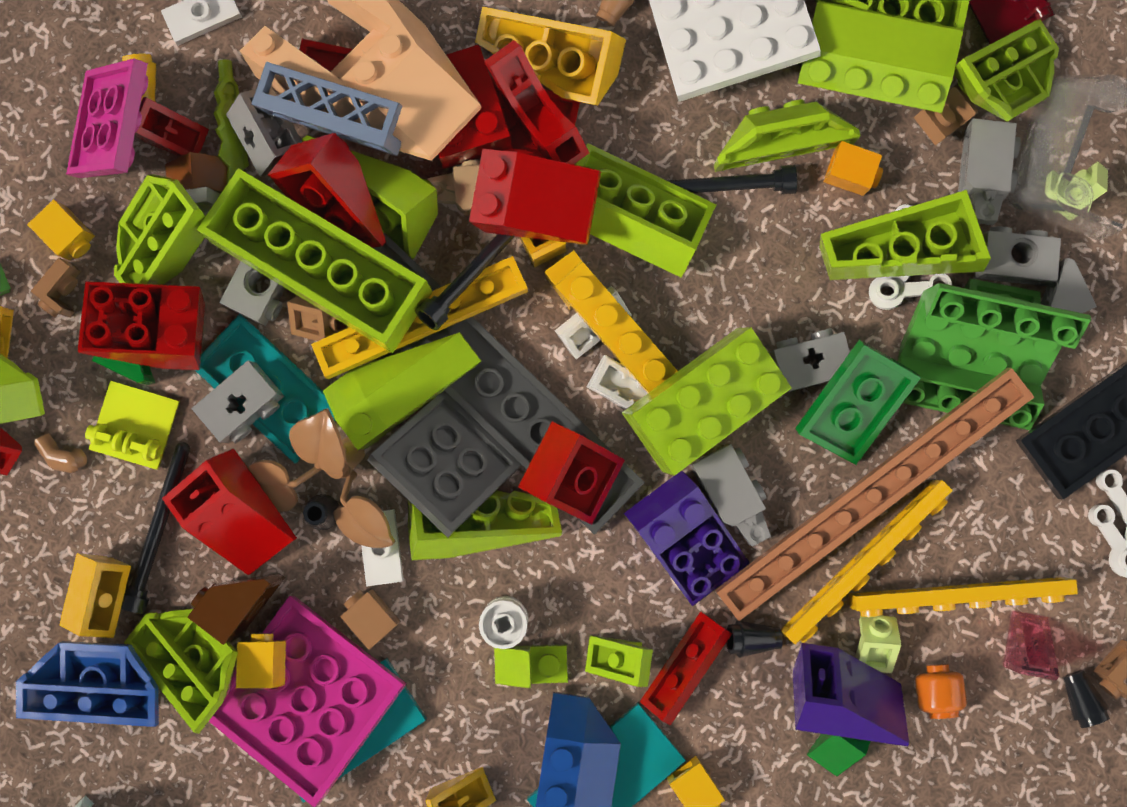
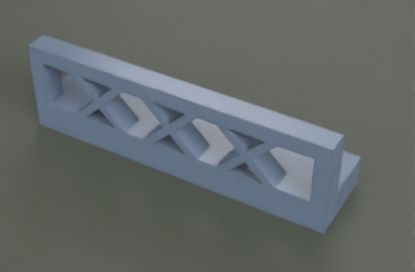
M265 63L251 105L271 116L327 134L336 133L340 138L398 156L401 141L393 136L403 107L400 103L276 64ZM275 74L285 77L290 88L278 96L269 94ZM294 80L299 81L301 83L296 85ZM315 86L318 88L322 100L310 107L305 106L300 93ZM326 90L331 91V92H334V93H332L331 95H328V93H327ZM345 96L350 97L356 110L344 117L337 116L333 103ZM294 97L295 102L289 101V99ZM360 101L366 102L367 104L361 106ZM378 107L388 109L382 130L371 127L365 114ZM327 108L328 113L321 110ZM360 118L361 123L355 122L354 120Z

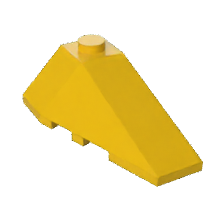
M482 7L475 43L492 54H495L515 40L523 49L542 85L564 99L595 106L600 104L618 76L626 43L625 38L612 31Z

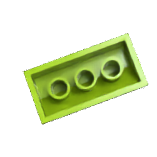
M818 0L812 25L821 50V56L802 63L798 84L938 113L943 112L954 76L963 29Z
M587 143L586 147L589 154L575 165L600 170L601 172L590 234L682 278L717 204Z

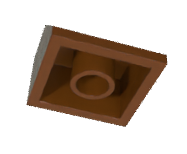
M279 573L229 580L220 584L215 583L209 589L205 586L192 600L191 605L195 608L187 618L224 645L242 636L284 581L285 577Z

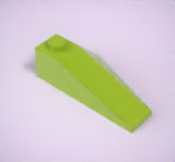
M459 332L351 369L324 389L323 393L335 420L357 450L367 449L482 361Z

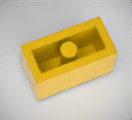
M77 553L59 625L78 636L114 638L131 566L107 556Z

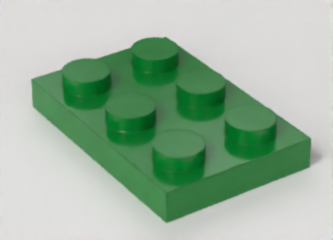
M859 339L795 429L799 435L857 465L921 377L915 371Z

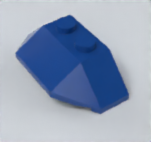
M62 641L56 644L27 673H24L16 681V718L156 727L159 725V687L130 644Z
M553 692L536 807H611L621 743L590 697Z

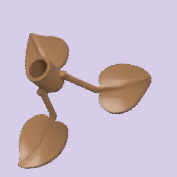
M328 408L298 421L289 433V439L296 454L307 463H315V467L294 480H289L285 467L275 461L259 460L247 467L276 509L281 512L291 510L298 502V495L293 487L299 486L321 470H324L334 479L346 478L340 496V502L343 506H339L334 511V519L342 533L353 542L371 548L389 547L396 542L391 534L386 516L376 503L362 496H353L349 499L348 495L352 482L357 477L354 469L364 459L365 451L364 449L357 450L348 437L341 439Z

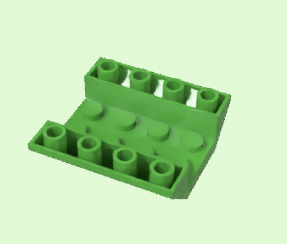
M938 283L923 291L901 342L898 362L915 371L921 377L903 403L948 413L1007 367L1013 368L1034 398L1000 424L1031 430L1045 405L1041 384L1061 347L1073 349L1077 347L1091 321V316Z

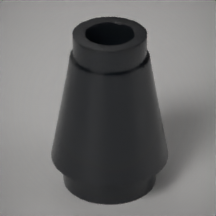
M316 495L307 502L303 511L304 519L314 529L328 530L336 525L334 511L339 507V504L329 495ZM315 506L319 507L322 511V516L319 520H316V514L313 513Z
M736 621L735 624L727 626V630L732 633L726 642L728 652L730 654H737L739 658L782 648L783 635L780 627L744 621Z
M1084 670L1062 677L1065 682L1073 720H1078L1081 728L1095 726L1110 719L1107 713L1108 705L1086 676Z

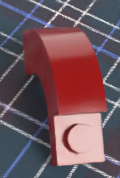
M515 40L484 61L495 81L494 85L507 107L546 159L574 165L589 154L578 129L551 100L537 78L523 49Z

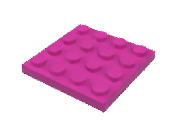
M289 596L263 631V633H273V640H286L285 685L276 688H236L235 669L224 702L209 722L311 806L317 807L407 683L297 597Z

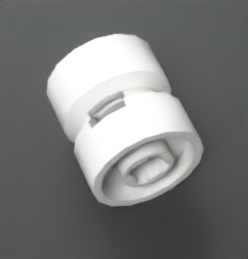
M510 596L496 597L490 601L482 612L479 621L480 634L485 642L499 649L512 648L520 643L527 630L529 620L527 609L522 602Z

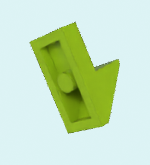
M590 635L585 672L636 687H648L653 649L642 647V642Z
M567 644L514 646L507 649L494 648L495 684L531 688V684L568 683Z

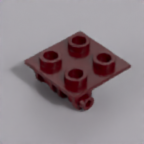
M1047 0L969 1V5L989 44L1036 20L1044 21L1055 15L1050 7L1051 3Z

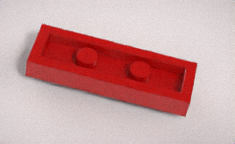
M700 611L640 700V703L662 722L671 725L732 633Z

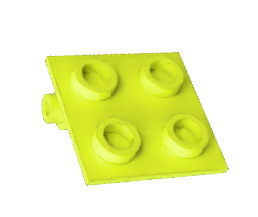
M110 381L96 426L89 425L85 433V438L91 442L89 450L159 470L180 401Z

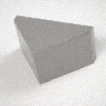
M1066 258L1059 261L1058 281L1047 285L1041 305L1078 313H1084L1097 307L1075 260Z

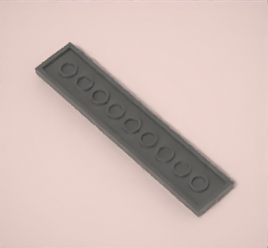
M384 233L386 239L384 245L373 249L427 280L432 291L441 287ZM473 317L401 347L403 351L460 332L482 362L445 389V391L526 469L552 421L614 453ZM623 463L593 524L591 525L581 519L579 520L595 535L645 482Z

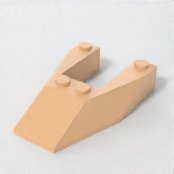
M327 0L334 8L370 31L331 72L266 26L240 50L245 61L259 80L265 63L269 62L400 103L403 107L393 136L401 141L399 151L431 161L481 109L480 103L426 25L399 0ZM275 74L271 85L273 90L279 94L289 90L290 88L285 77ZM294 80L296 85L301 83L299 81ZM315 86L300 93L304 105L308 107L322 100L320 92ZM326 90L327 93H328V95H331L332 93H334V92H331V91ZM347 96L333 103V107L339 117H344L356 110L351 98ZM294 97L289 99V101L295 102ZM360 101L361 106L367 104L366 102ZM378 107L365 114L370 126L382 130L388 109ZM327 108L321 110L328 113ZM360 118L354 120L355 122L361 123Z

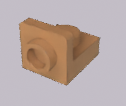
M955 85L949 90L942 113L923 109L913 118L936 146L978 114V109L960 89L959 85Z
M58 258L31 290L40 299L37 303L38 306L53 317H57L60 314L71 318L75 312L59 300L61 295L67 296L76 288L78 284L76 277L82 271L71 262Z
M296 296L287 302L291 335L319 341L347 329V325L301 297Z
M1121 640L1093 670L1102 679L1098 685L1114 699L1119 697L1127 699V685L1123 682L1127 678V641Z

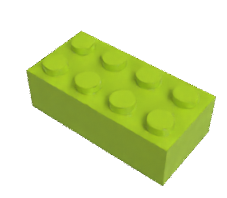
M752 327L736 328L624 410L622 414L661 471L675 476L792 389V387Z

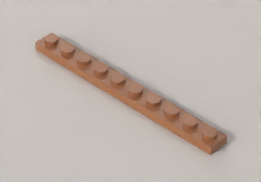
M1007 367L716 589V593L737 620H742L1034 398L1033 394L1013 368Z

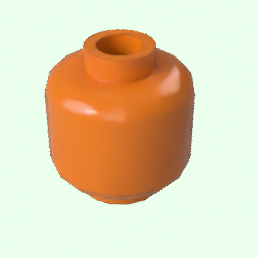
M949 664L927 665V673L919 674L915 678L918 708L928 713L929 719L959 717V711H962L967 706L963 675L959 672L950 671Z

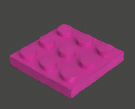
M133 58L85 72L66 175L88 178L128 173V168L131 167L135 157V150L132 147L134 135L139 129L142 119L141 112L139 111L141 98L148 87V77L146 75L148 63Z

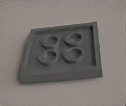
M445 390L373 451L367 460L448 538L521 466Z

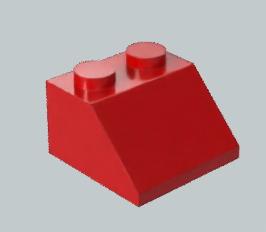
M552 421L518 487L540 500L592 525L625 459L586 437Z

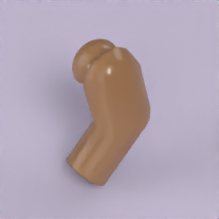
M50 433L34 441L35 446L47 465L53 470L74 473L78 471L79 467H83L87 463V457L83 450L75 448L71 452L60 450Z

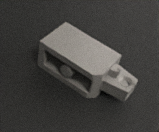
M972 118L964 132L958 192L967 190L979 224L994 225L998 221L1002 202L1016 188L1018 173L1013 171V159L1018 157L1021 145L1020 137H1016L1017 123Z
M732 444L725 445L689 465L710 505L722 523L736 526L750 546H755L771 537L762 512L766 509L762 501L767 499L760 483L757 480H750L745 468L749 467V463L739 447L734 450Z

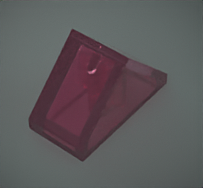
M1016 611L1011 612L1003 667L1019 674L1058 680L1060 675L1048 617Z

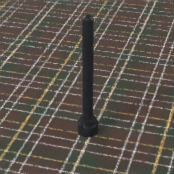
M795 165L780 166L778 170H773L772 174L666 180L691 193L773 188V191H780L781 195L796 194L797 170Z
M497 234L438 297L426 298L416 308L415 312L418 318L429 328L438 330L448 320L447 314L450 312V305L515 236Z
M180 442L175 447L131 585H126L121 606L123 610L145 614L149 598L146 597L148 590L145 587L170 514V510L162 498L180 483L190 452V446L186 442Z

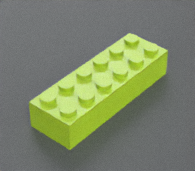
M239 168L196 229L213 245L391 353H394L417 317L416 308L426 298H429L433 292L424 278Z

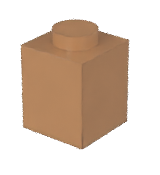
M373 589L366 594L361 590L356 592L344 603L348 610L340 616L368 650L401 622Z

